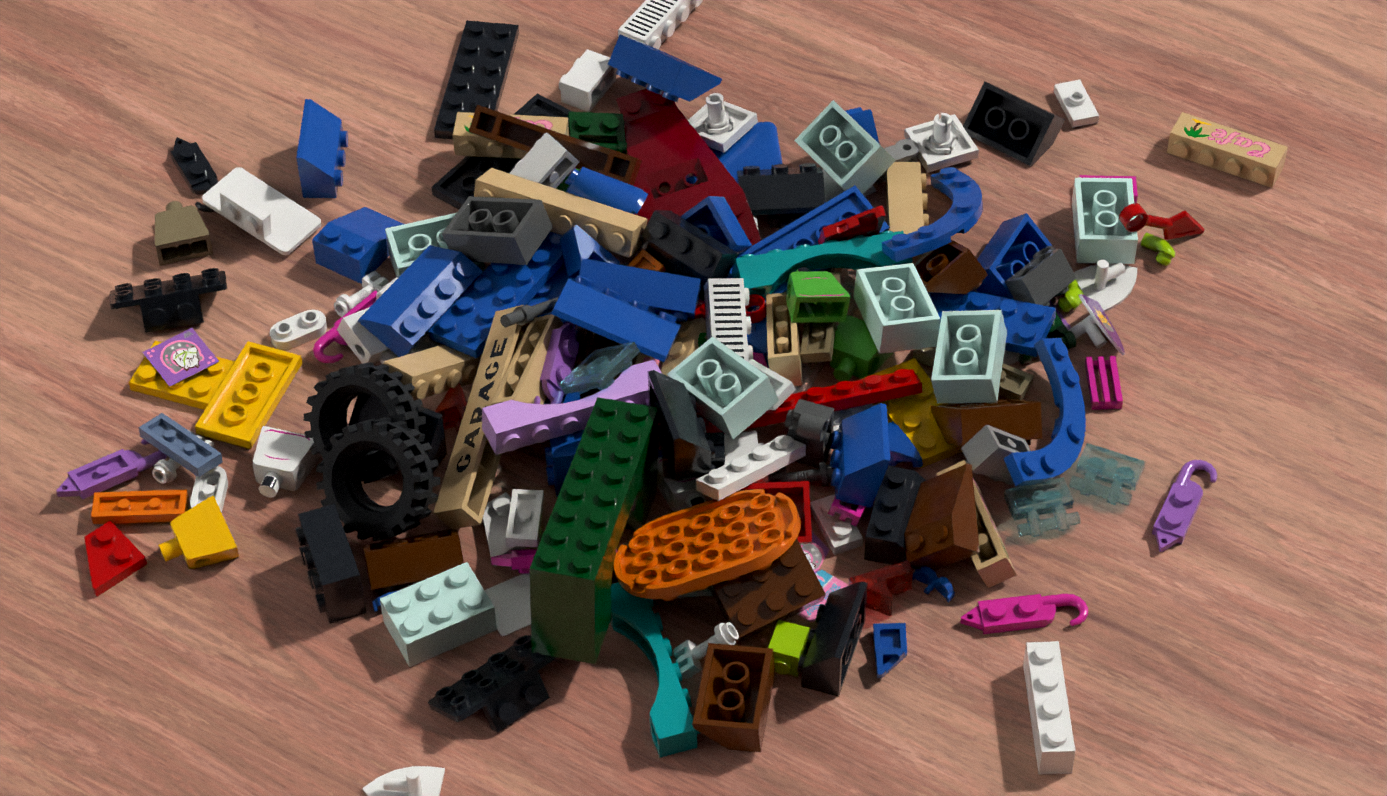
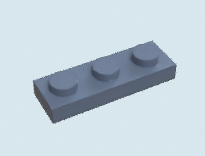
M164 413L138 427L141 438L197 477H201L223 462L219 451Z

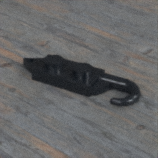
M177 137L174 150L170 151L171 158L192 193L205 194L219 182L217 175L196 142L189 143ZM200 202L195 203V206L203 212H216L207 205H203Z

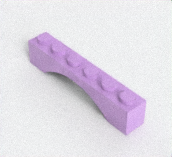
M653 359L626 367L620 376L608 387L594 395L577 401L542 405L508 400L482 408V430L496 455L535 443H542L566 434L569 435L585 429L597 397L649 406L648 371L662 372Z

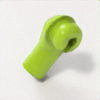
M1147 232L1144 234L1141 246L1158 252L1156 256L1158 263L1165 266L1170 265L1171 259L1175 258L1176 253L1172 246L1162 238Z
M1076 279L1068 285L1069 290L1064 294L1065 296L1058 300V304L1064 312H1069L1072 308L1076 309L1082 303L1078 295H1084Z

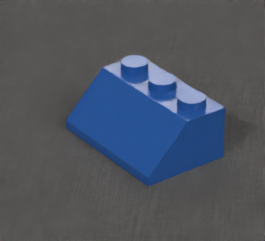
M305 99L296 156L303 198H336L338 187L343 185V171L340 168L345 167L346 154L343 147H348V131H343L340 118L311 99Z
M1027 213L1003 221L977 260L988 276L982 280V284L976 289L977 292L1014 300L1005 281L1034 259L1033 255L1039 250L1052 246Z
M882 403L843 419L838 431H833L831 434L829 448L833 449L830 459V467L834 468L831 486L835 487L836 499L842 502L871 508L889 466L890 446L887 405Z

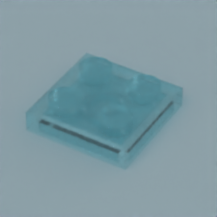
M635 342L596 349L559 385L565 394L574 392L583 394L595 388L599 390L606 389L614 383V377L618 373L625 371L632 365L631 360L640 353V350Z

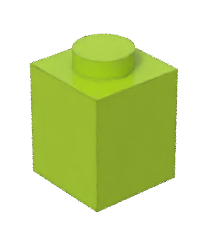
M778 620L768 648L773 649L775 672L798 677L799 659L802 654L806 655L808 650L809 627Z

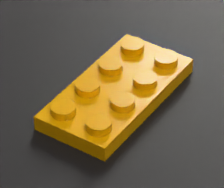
M247 341L196 423V434L252 449L262 427L267 424L303 364L301 355Z
M915 358L872 374L880 376L894 373L899 369H913L921 380L922 393L874 404L882 403L887 405L888 423L894 421L910 439L922 457V467L962 452L959 451V446L946 443L931 413V406L946 405L948 403L937 404L932 382Z

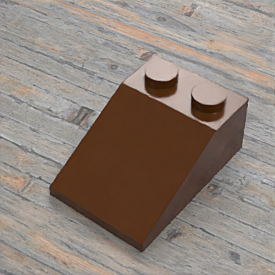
M967 463L920 484L905 531L908 564L920 568L926 566L935 571L980 553L971 464Z

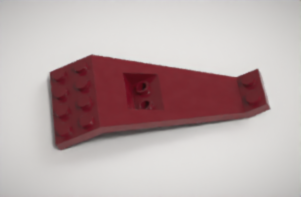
M648 89L616 98L620 114H623L627 154L642 160L634 186L648 193L641 209L635 215L647 218L648 224L654 210H668L682 216L708 196L725 197L752 246L761 241L743 189L678 109L674 101ZM689 177L697 179L693 184L687 183L686 180ZM662 186L670 187V190L666 193L660 191Z

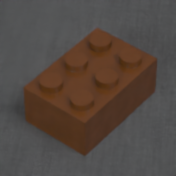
M797 538L784 554L773 561L769 568L755 570L741 575L737 579L726 580L709 586L726 621L730 622L738 632L739 638L736 640L737 643L776 625L778 620L784 621L822 602L826 596Z

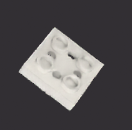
M713 93L706 97L707 104L688 119L709 147L723 153L758 123L756 113L725 102L723 95L719 93Z
M941 113L940 119L939 114H937L933 121L905 129V139L913 140L918 144V159L927 173L978 158L979 149L955 114Z

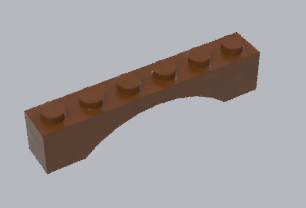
M480 105L476 107L468 131L525 152H529L536 141L541 139L547 132L579 161L575 167L576 169L580 170L581 167H585L633 186L642 160L592 144Z

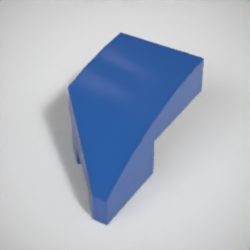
M894 421L888 423L889 466H896L904 461L912 462L913 467H922V457L910 439Z
M906 623L873 624L877 678H883L907 656Z

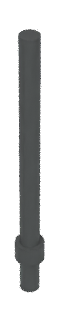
M559 297L533 306L523 305L517 307L512 313L503 315L500 322L504 327L530 323L535 317L552 312Z

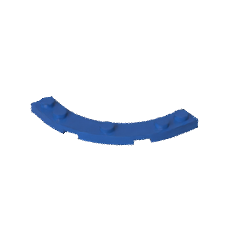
M946 167L941 169L939 173L930 175L931 186L951 199L953 202L951 208L944 216L928 226H922L917 231L909 234L894 235L892 239L881 242L883 253L895 262H899L950 243L951 236L956 233L965 234L977 223L983 211L982 192L979 185L972 178L954 167Z
M1045 338L1034 344L1048 376L1055 406L1059 407V417L1055 419L1051 435L1052 440L1049 444L1040 450L1011 453L1003 458L1015 487L1045 483L1054 479L1071 467L1082 449L1086 431V415L1079 384L1080 378L1072 365L1067 347L1061 338Z

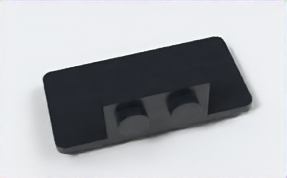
M218 268L203 270L201 275L190 276L189 273L174 275L172 280L161 281L160 278L145 280L143 285L119 284L115 286V290L110 291V309L140 305L145 333L204 323L199 294L226 290L225 271H219Z
M531 635L519 637L505 651L493 654L488 658V662L479 668L464 673L461 679L453 685L438 690L435 697L428 701V704L432 710L455 722L463 721L482 708L491 729L498 733L550 698L538 670L558 657L542 655L539 652L532 653Z

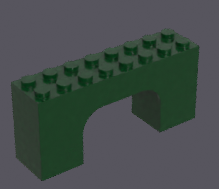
M597 397L529 569L532 653L539 652L547 656L551 655L590 664L596 663L611 621L612 572L620 538L624 529L636 531L645 525L657 492L658 407Z

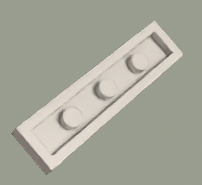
M778 436L774 440L756 447L753 451L735 458L731 462L711 470L708 474L696 479V491L720 501L806 456V445L792 439L790 436Z

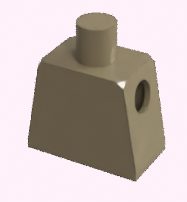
M172 201L166 205V211L158 212L155 215V247L160 266L213 255L209 231L195 206L183 207L180 202Z

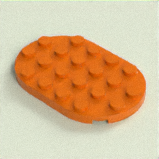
M764 489L735 492L720 501L713 499L659 517L640 527L633 533L634 537L629 541L628 545L622 544L615 555L614 571L619 584L629 594L640 598L671 601L680 595L701 591L711 585L737 579L739 576L755 570L769 568L773 561L784 554L795 542L801 528L800 517L794 502L780 492L776 496L765 494Z

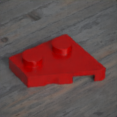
M883 205L822 228L818 245L829 240H850L858 235H864L865 237L878 235L886 216Z
M108 521L84 537L92 588L97 597L147 565L146 557L111 521Z

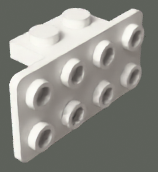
M240 167L233 169L202 196L205 205L282 255H289L321 227V219Z

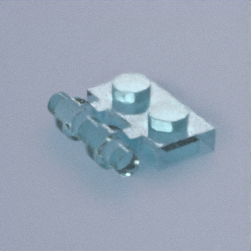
M1087 443L1076 468V473L1086 476L1084 479L1072 476L1069 487L1080 490V494L1088 497L1092 494L1107 499L1106 502L1113 505L1120 503L1129 506L1132 494L1123 492L1122 488L1135 491L1144 471L1146 461ZM1096 479L1111 483V488L1095 483Z
M1064 477L1052 479L1045 483L1010 488L1004 491V499L1013 520L1026 518L1028 522L1017 525L1020 537L1027 535L1037 537L1043 535L1045 531L1054 529L1064 531L1068 530L1072 525L1081 523L1078 512L1066 513V509L1073 508L1074 499ZM1053 513L1054 517L1042 520L1039 518V515Z

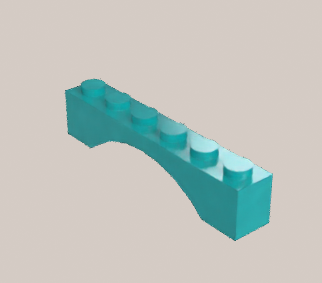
M884 231L874 236L865 237L864 235H858L850 240H829L814 246L804 244L795 249L784 251L774 249L760 255L745 254L735 259L731 273L733 278H744V288L749 289V295L757 294L766 299V294H773L778 287L789 280L792 272L801 267H806L810 271L834 267L857 271L858 269L909 264L913 260L911 257L895 262L886 256L882 251L881 242L892 239L894 235L904 234V232Z
M619 582L611 584L610 623L614 631L627 637L642 650L650 660L657 675L659 687L655 702L649 712L650 733L659 758L698 748L697 734L701 732L694 729L692 725L694 715L691 714L689 709L692 707L690 694L687 688H681V671L677 662L672 664L670 658L672 656L671 644L668 637H662L663 625L658 612L653 613L651 608L654 606L653 599L631 595L621 587Z

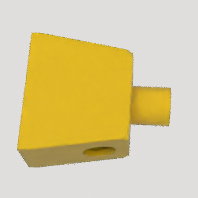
M214 495L173 519L170 525L175 538L158 545L165 562L183 555L189 569L239 557L237 545Z

